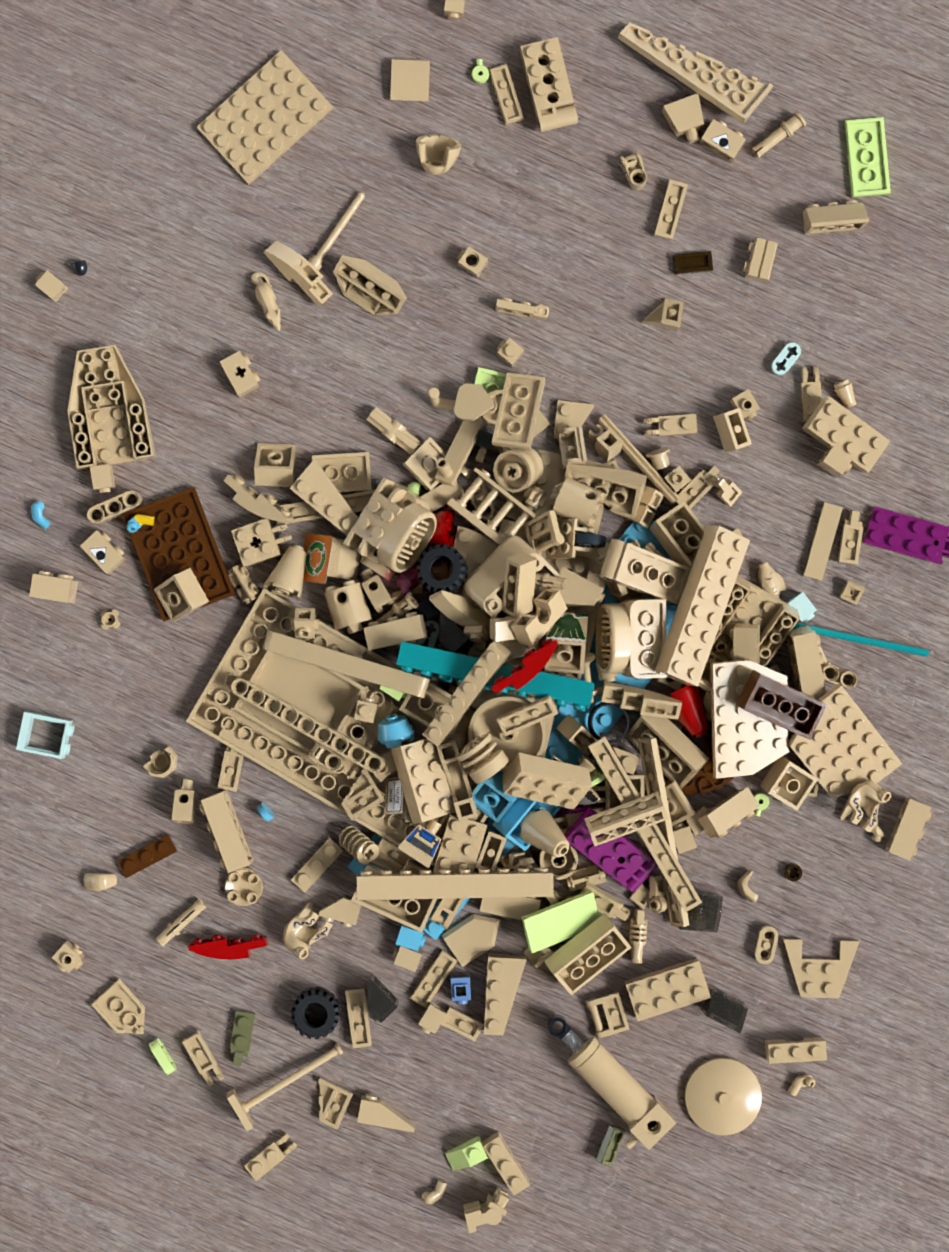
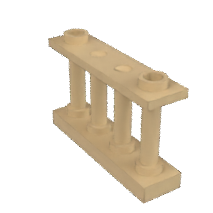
M475 468L474 473L478 476L460 499L454 500L451 498L447 505L497 546H500L509 536L515 535L529 517L531 519L536 518L537 515L534 514L536 510L528 504L524 506L490 479L491 475L487 471ZM486 482L493 489L475 511L469 512L465 508L467 506L466 503L481 484ZM500 493L508 501L490 523H483L480 520L482 513ZM515 505L523 513L507 533L500 536L495 532L497 530L496 527Z

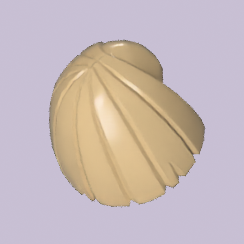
M430 134L418 137L416 139V148L423 169L431 175H441L447 172L459 156L461 142L444 135Z

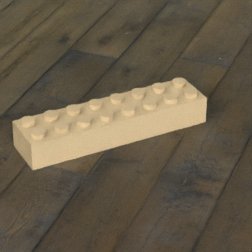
M706 526L655 672L685 685L698 687L748 548L749 539L721 526Z

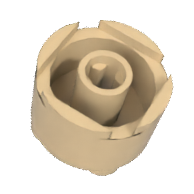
M570 843L568 852L563 856L559 864L557 861L553 862L556 859L555 856L542 850L539 852L541 868H548V871H552L553 879H566L574 873L577 867L578 855Z

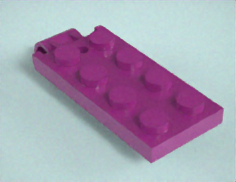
M874 506L863 544L942 565V556L949 558V526ZM934 541L938 542L937 546L933 544Z

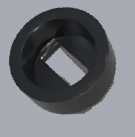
M86 260L71 264L72 270L76 275L83 276L86 274L88 268Z

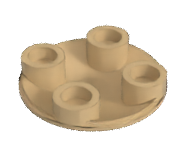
M241 868L228 875L224 885L225 894L230 902L239 906H249L256 903L263 891V883L255 871Z

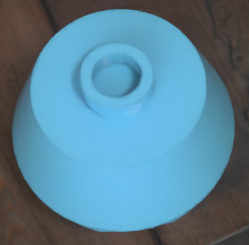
M388 715L379 721L377 740L380 741L381 746L386 744V748L402 746L401 743L408 739L411 742L415 739V729L405 715Z

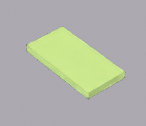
M884 118L845 120L851 198L890 194Z
M589 890L521 917L529 951L534 953L576 936L599 918L594 893Z

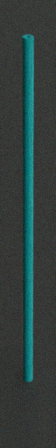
M797 623L794 628L809 626L816 634L925 657L929 655L928 649L801 623Z

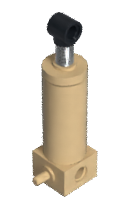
M555 1014L549 1018V1032L559 1040H562L573 1051L568 1063L628 1124L633 1136L625 1143V1146L631 1149L639 1141L650 1150L677 1123L673 1114L655 1096L652 1097L595 1037H591L583 1042L571 1030L572 1027L562 1015ZM556 1021H560L563 1024L559 1030H555L552 1027V1024Z

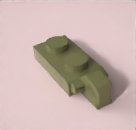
M236 1010L230 1045V1054L234 1055L233 1065L241 1066L243 1056L247 1057L250 1051L255 1013Z

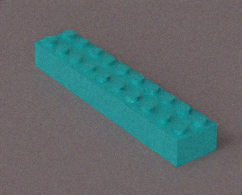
M401 642L396 665L403 672L414 674V671L426 678H433L434 675L439 676L441 681L451 683L453 679L461 684L480 658ZM503 664L482 690L489 691L495 685L494 680L503 675L505 678L512 675L511 670L517 666ZM539 672L530 682L517 691L513 684L498 693L509 694V692L516 693V696L528 699V696L535 697V701L550 695L556 706L566 707V704L572 705L575 710L585 712V709H590L595 686L591 682Z

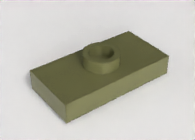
M609 1125L596 1159L597 1163L613 1165L625 1134V1129Z

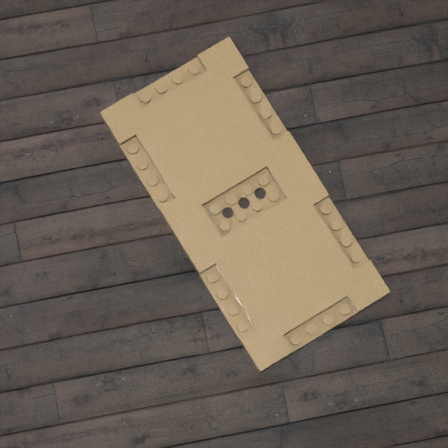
M263 589L186 722L348 816L341 803L346 795L349 794L351 787L356 783L364 768L343 757L344 766L338 771L328 770L321 764L314 762L306 756L316 744L314 739L235 695L231 690L232 682L238 678L247 679L381 756L391 749L386 748V744L381 746L380 741L377 740L379 721L388 715H405L415 729V739L411 742L426 738L422 734L428 726L399 710L404 699L401 702L379 689L381 685L264 650L263 646L268 630L295 638V630H291V620L295 617L297 607L270 591ZM319 621V631L315 632V639L295 638L390 668L401 669L373 651H368L366 647ZM241 682L238 685V690L241 693L244 692L246 685ZM260 691L255 694V700L259 702L262 699ZM363 697L374 699V704H378L375 723L354 719L358 700L363 701ZM277 701L271 704V709L275 712L279 708ZM291 710L288 713V719L293 721L296 715ZM306 720L304 723L307 731L312 728L310 720ZM355 727L363 729L362 737L356 738L353 736L352 732ZM469 728L464 747L468 744L469 741ZM324 729L321 732V738L326 740L329 737V732ZM340 739L337 746L339 749H343V746L346 744L345 740ZM407 739L401 744L405 745L411 742ZM357 748L354 751V756L356 759H360L363 753L361 749ZM337 757L330 759V765L333 768L339 765ZM373 758V759L371 760V765H372L375 761H377L378 759H377V758ZM396 770L382 782L378 780L373 772L368 771L385 799L386 778L397 777ZM468 775L469 784L473 792L477 784ZM385 801L354 819L397 846L405 840L418 824L427 827L430 822L429 820L423 823L412 824L411 817L410 822H405L403 813L385 815ZM477 808L479 816L470 820L484 824L488 815ZM450 814L441 816L437 820L441 826L436 835L443 838ZM441 842L431 863V866L433 867L438 855Z

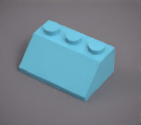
M518 797L498 823L495 821L492 825L506 838L526 851L530 844L525 843L519 836V833L521 834L520 823L524 817L533 810L535 812L540 811L539 808L547 810L554 817L561 807Z

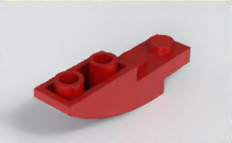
M550 638L541 643L542 648L535 651L533 648L524 653L525 658L522 659L525 667L522 668L519 665L511 670L512 675L507 678L503 675L494 680L495 685L491 687L494 693L500 692L513 684L517 691L530 682L548 663L559 643L558 640L552 641Z
M222 934L211 936V940L204 941V938L192 940L188 950L215 959H243L251 956L250 949L267 946L268 939L267 936L262 937V934L250 936L251 939L243 941V938L231 940L232 943H229L228 936L223 937Z

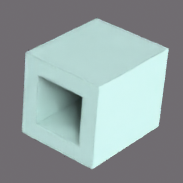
M804 592L798 593L786 602L798 610L800 616L798 622H808L815 616L813 613L817 611Z

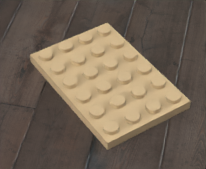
M281 50L197 126V129L244 181L250 185L333 109V106Z

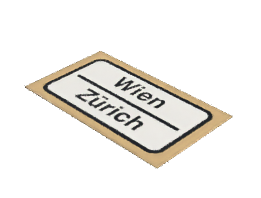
M399 777L386 778L385 815L403 813V790Z

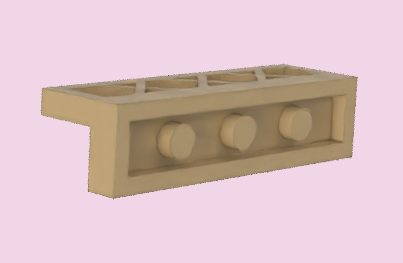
M658 791L584 818L594 846L668 820ZM660 812L662 813L661 815H658V816H656V817H652L654 814H657V813H660ZM642 820L641 822L634 824L635 821ZM603 833L605 834L604 836L599 837V838H596V837H595V836L600 835V834H603Z

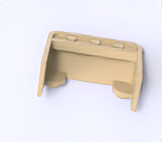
M516 535L509 536L463 584L464 592L491 619H497L496 615L501 611L503 605L502 600L496 593L504 586L506 558L520 552H525L537 559L536 572L544 567L549 574L560 577L558 572L539 553Z

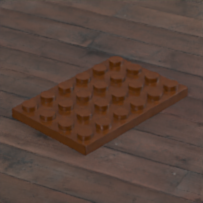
M195 487L122 514L126 525L137 514L155 517L153 526L142 525L136 532L130 533L163 622L170 620L154 589L173 575L191 568L209 600L202 607L236 595Z

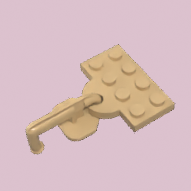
M507 372L503 390H495L487 394L481 385L466 383L459 388L456 400L439 398L440 392L437 388L429 389L428 394L433 407L454 410L456 417L459 419L474 421L482 416L488 425L495 427L492 445L531 450L545 385V377Z

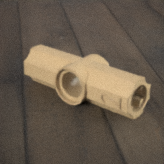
M377 407L366 419L381 431L384 437L393 444L399 445L410 455L422 443L406 431L402 424L395 419H391Z

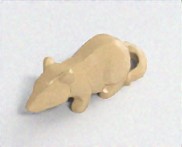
M256 272L251 276V281L256 285L255 294L257 301L262 306L268 321L276 330L280 331V309L276 304V296L272 285H270L269 278L265 274ZM258 277H262V278H264V279L267 281V283H266V282H262V281L258 280L257 278H258Z

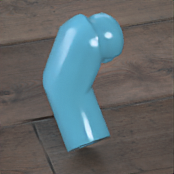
M37 501L31 506L32 519L46 530L51 522L42 515V510L45 507L44 503Z

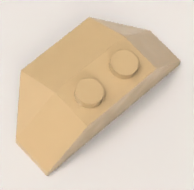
M342 255L333 271L343 295L374 316L398 314L407 299L395 279L366 260Z

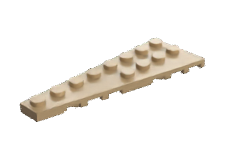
M629 22L618 36L619 40L742 124H744L773 88L771 83L769 85L757 81V77L752 76L750 78L741 74V70L736 68L729 69L722 62L702 53L696 52L695 54L685 49L686 46L681 44L676 46L668 42L669 39L665 37L653 36L649 30Z

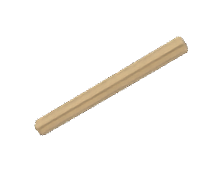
M602 415L598 419V423L605 431L611 428L623 440L622 450L671 504L676 503L679 500V496L607 415Z

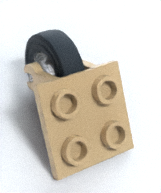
M578 519L557 520L560 533L564 537V543L547 549L546 559L575 558V552L594 553V548L606 546V536L595 534V529L577 527Z

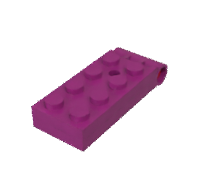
M589 806L564 833V836L582 854L624 887L635 892L658 867L652 855L626 835L594 846L584 818L598 813ZM603 833V834L597 835V836H595V837H596V838H599V837L604 836L605 834Z

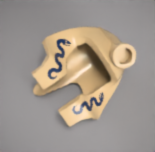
M864 781L857 784L839 815L840 820L846 819L853 812L850 821L857 825L863 817V811L860 808L862 807L869 817L863 829L870 833L878 824L880 803L888 802L891 798V793L887 790L884 791L880 785L873 781Z
M311 902L306 903L304 908L289 921L283 931L285 947L289 951L296 953L300 959H305L309 954V946L317 940L327 937L329 930L333 926L325 920L320 929L307 927H311L319 917L318 914L311 911L313 906Z

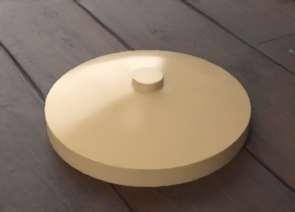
M510 694L494 696L483 702L475 711L469 725L470 742L477 737L490 733L492 739L488 743L492 741L497 742L492 752L502 749L509 758V762L500 770L502 772H505L519 752L540 757L547 742L545 720L504 737L496 718L531 703L525 698Z
M718 1057L709 1059L694 1069L687 1080L684 1099L690 1117L700 1128L715 1135H732L744 1130L754 1121L760 1110L762 1093L758 1079L748 1066L736 1059Z

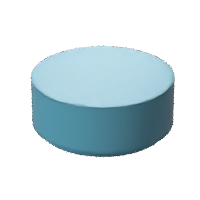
M262 802L257 806V811L264 820L270 821L275 817L272 810L265 803Z

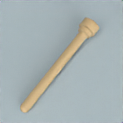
M363 192L357 194L316 256L313 255L312 258L309 257L307 260L318 271L322 267V259L365 198Z

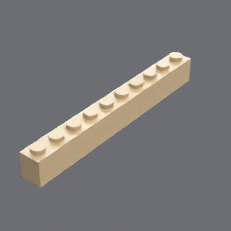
M499 868L498 872H490V869H478V872H470V869H459V872L451 873L450 869H440L439 873H431V870H419V873H412V870H400V873L392 874L391 870H382L380 874H372V871H361V874H357V900L553 897V872L548 871V868H537V871H529V868H517V871L510 872L509 868Z

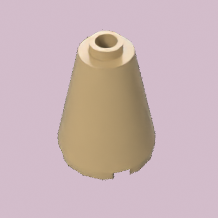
M293 545V547L287 548L264 584L266 590L270 587L272 589L271 593L286 599H292V596L297 597L296 600H300L306 561V552L303 547Z
M539 808L540 811L537 812L534 810L529 812L520 823V838L525 843L555 857L564 856L569 850V842L550 812L543 808Z

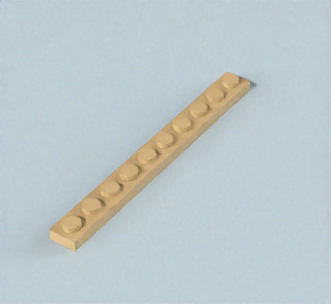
M603 736L588 745L620 802L625 804L641 798L606 737ZM642 820L635 821L634 824H637ZM657 824L638 830L684 911L687 912L701 904L702 901Z
M643 737L638 739L647 794L658 791L668 820L657 823V826L678 860L656 737ZM660 812L654 814L652 817H656L658 815H661L662 813ZM662 873L671 926L686 927L689 925L688 913L684 911Z

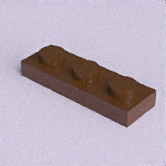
M168 834L118 860L117 863L125 878H128L174 854L178 850Z

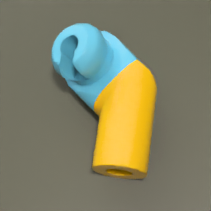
M137 514L128 521L127 530L130 533H134L142 525L153 526L155 517Z

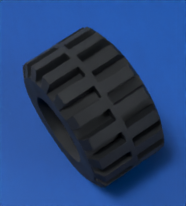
M437 544L434 548L432 546L429 547L427 552L424 551L422 553L423 557L418 559L419 566L417 565V575L423 586L434 594L441 590L450 593L460 590L459 587L463 586L464 580L468 576V566L460 552L446 544L444 546ZM440 560H449L453 564L452 574L445 580H436L432 576L434 564Z
M312 987L307 991L304 990L296 998L291 1010V1021L294 1023L296 1031L299 1030L302 1036L306 1035L309 1039L311 1037L319 1039L322 1036L324 1038L329 1033L331 1034L337 1026L340 1018L338 999L334 998L335 995L333 993L330 994L328 992L329 990H321V987L313 989ZM311 1003L323 1005L327 1010L326 1019L321 1023L310 1022L304 1013L307 1005Z

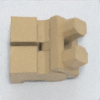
M645 486L635 519L622 517L648 529L655 515L649 508L657 511L664 495L654 488Z
M498 1187L493 1195L491 1193L488 1194L486 1197L487 1201L483 1204H480L479 1201L463 1204L469 1233L476 1232V1226L487 1223L497 1225L501 1221L502 1215L505 1216L508 1212L506 1206L509 1201L507 1191Z

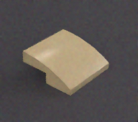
M392 59L390 100L429 101L430 60Z

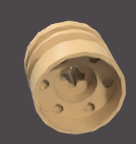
M486 733L469 742L456 757L460 762L467 759L462 764L464 768L471 765L474 766L470 770L469 775L477 785L495 775L509 762V758L502 749L492 752L497 742L492 741L488 743L492 739L490 733Z

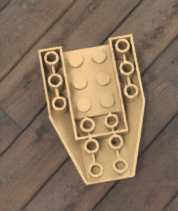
M111 345L77 351L67 411L77 469L86 470L92 466L116 465L156 458L145 400L117 346Z
M737 576L701 678L711 683V662L733 661V659H730V650L733 648L730 632L737 623L760 624V665L766 666L799 621L798 610L744 578Z

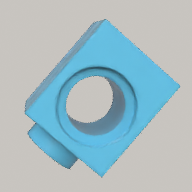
M402 924L396 945L418 951L419 947H423L426 936H423L424 930L421 933Z

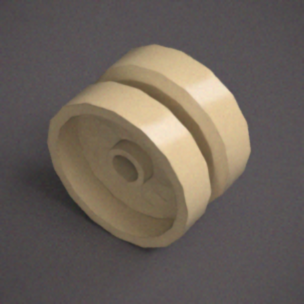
M512 448L497 457L494 462L493 472L497 483L504 490L512 493L521 492L539 482L543 474V463L539 454L532 448L531 450Z

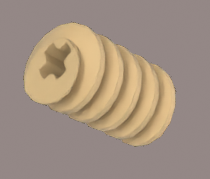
M347 826L340 833V846L361 864H369L377 858L379 854L378 845L361 833L355 826Z

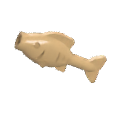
M768 562L757 565L759 587L780 599V591L786 590L783 578L769 566Z

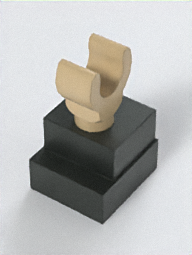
M481 430L476 444L480 446L475 461L483 463L487 449L492 451L494 446L492 445L493 434Z

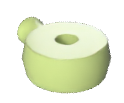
M482 59L476 60L477 66L471 73L472 79L479 84L485 83L489 78V70L483 66Z
M762 792L754 795L760 806L755 810L754 815L759 817L761 810H765L770 802L769 797Z

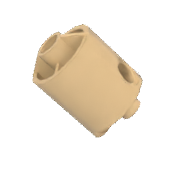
M567 477L563 483L555 485L551 493L550 500L554 503L552 511H555L556 515L565 519H578L577 524L592 529L596 521L594 517L599 516L603 507L599 504H603L607 494Z
M358 579L344 582V587L335 585L325 588L326 593L324 594L335 630L347 627L348 634L363 630L362 622L372 619L361 582Z

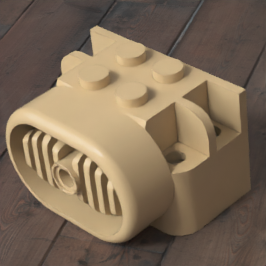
M383 477L343 544L355 548L358 553L371 561L386 566L394 572L401 573L411 568L417 562L436 530V516L430 511L429 503L407 487Z
M626 599L621 603L601 605L595 620V654L599 669L605 674H622L639 679L667 678V676L655 672L666 641V599Z

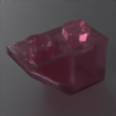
M418 560L411 568L401 572V576H397V587H401V595H406L421 584V580L417 575Z

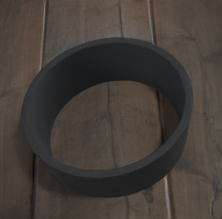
M601 702L590 711L588 728L597 740L600 737L593 729L592 721L594 714L603 706L613 705L620 708V704ZM620 708L627 718L626 730L619 738L608 740L609 743L619 741L628 732L630 718L626 709Z

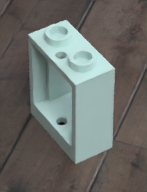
M29 711L24 712L16 750L59 759L65 758L70 752L71 744H68L69 737H72L75 726L72 725L73 720ZM34 718L65 725L59 752L29 746Z

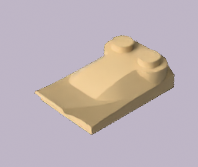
M429 682L425 698L408 694L399 710L429 726L452 695ZM470 706L448 739L465 735L473 716Z

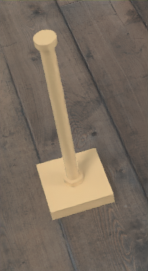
M335 1044L333 1049L246 1102L240 1100L234 1088L228 1091L227 1099L245 1130L249 1131L254 1128L253 1120L248 1113L251 1107L334 1056L343 1054L339 1044Z

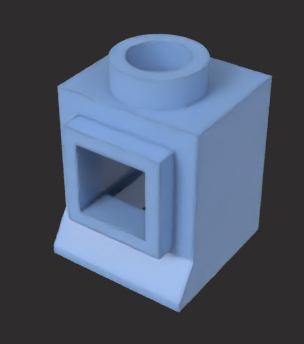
M467 974L466 977L458 978L451 975L452 1001H456V1004H467V1000H471L470 974ZM466 986V995H456V987Z

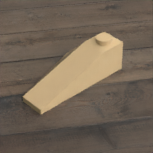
M567 464L564 481L569 477L606 493L607 495L603 503L610 507L612 512L635 519L647 476L629 470Z

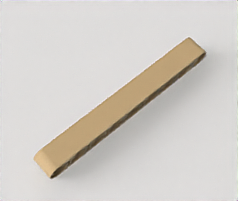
M269 630L263 646L264 650L420 698H425L430 682L429 679Z
M238 678L232 682L231 690L235 695L370 772H380L384 769L385 760L381 755L247 679ZM241 682L246 685L245 691L242 693L238 690V685ZM258 691L262 694V699L259 702L255 700V694ZM277 701L279 708L274 712L271 709V704ZM291 710L296 715L293 721L288 719V713ZM306 720L312 722V728L309 731L304 727ZM324 729L329 732V737L326 740L321 738V732ZM340 739L346 742V746L342 750L337 746ZM357 748L361 749L363 753L360 759H356L354 756V751ZM373 758L379 760V767L377 769L371 766Z

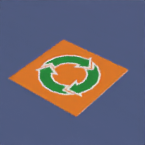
M306 533L304 542L306 561L303 581L326 584L333 536Z

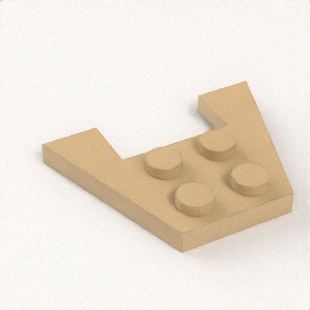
M782 938L799 996L803 998H839L860 941L839 940V959L802 958V939Z

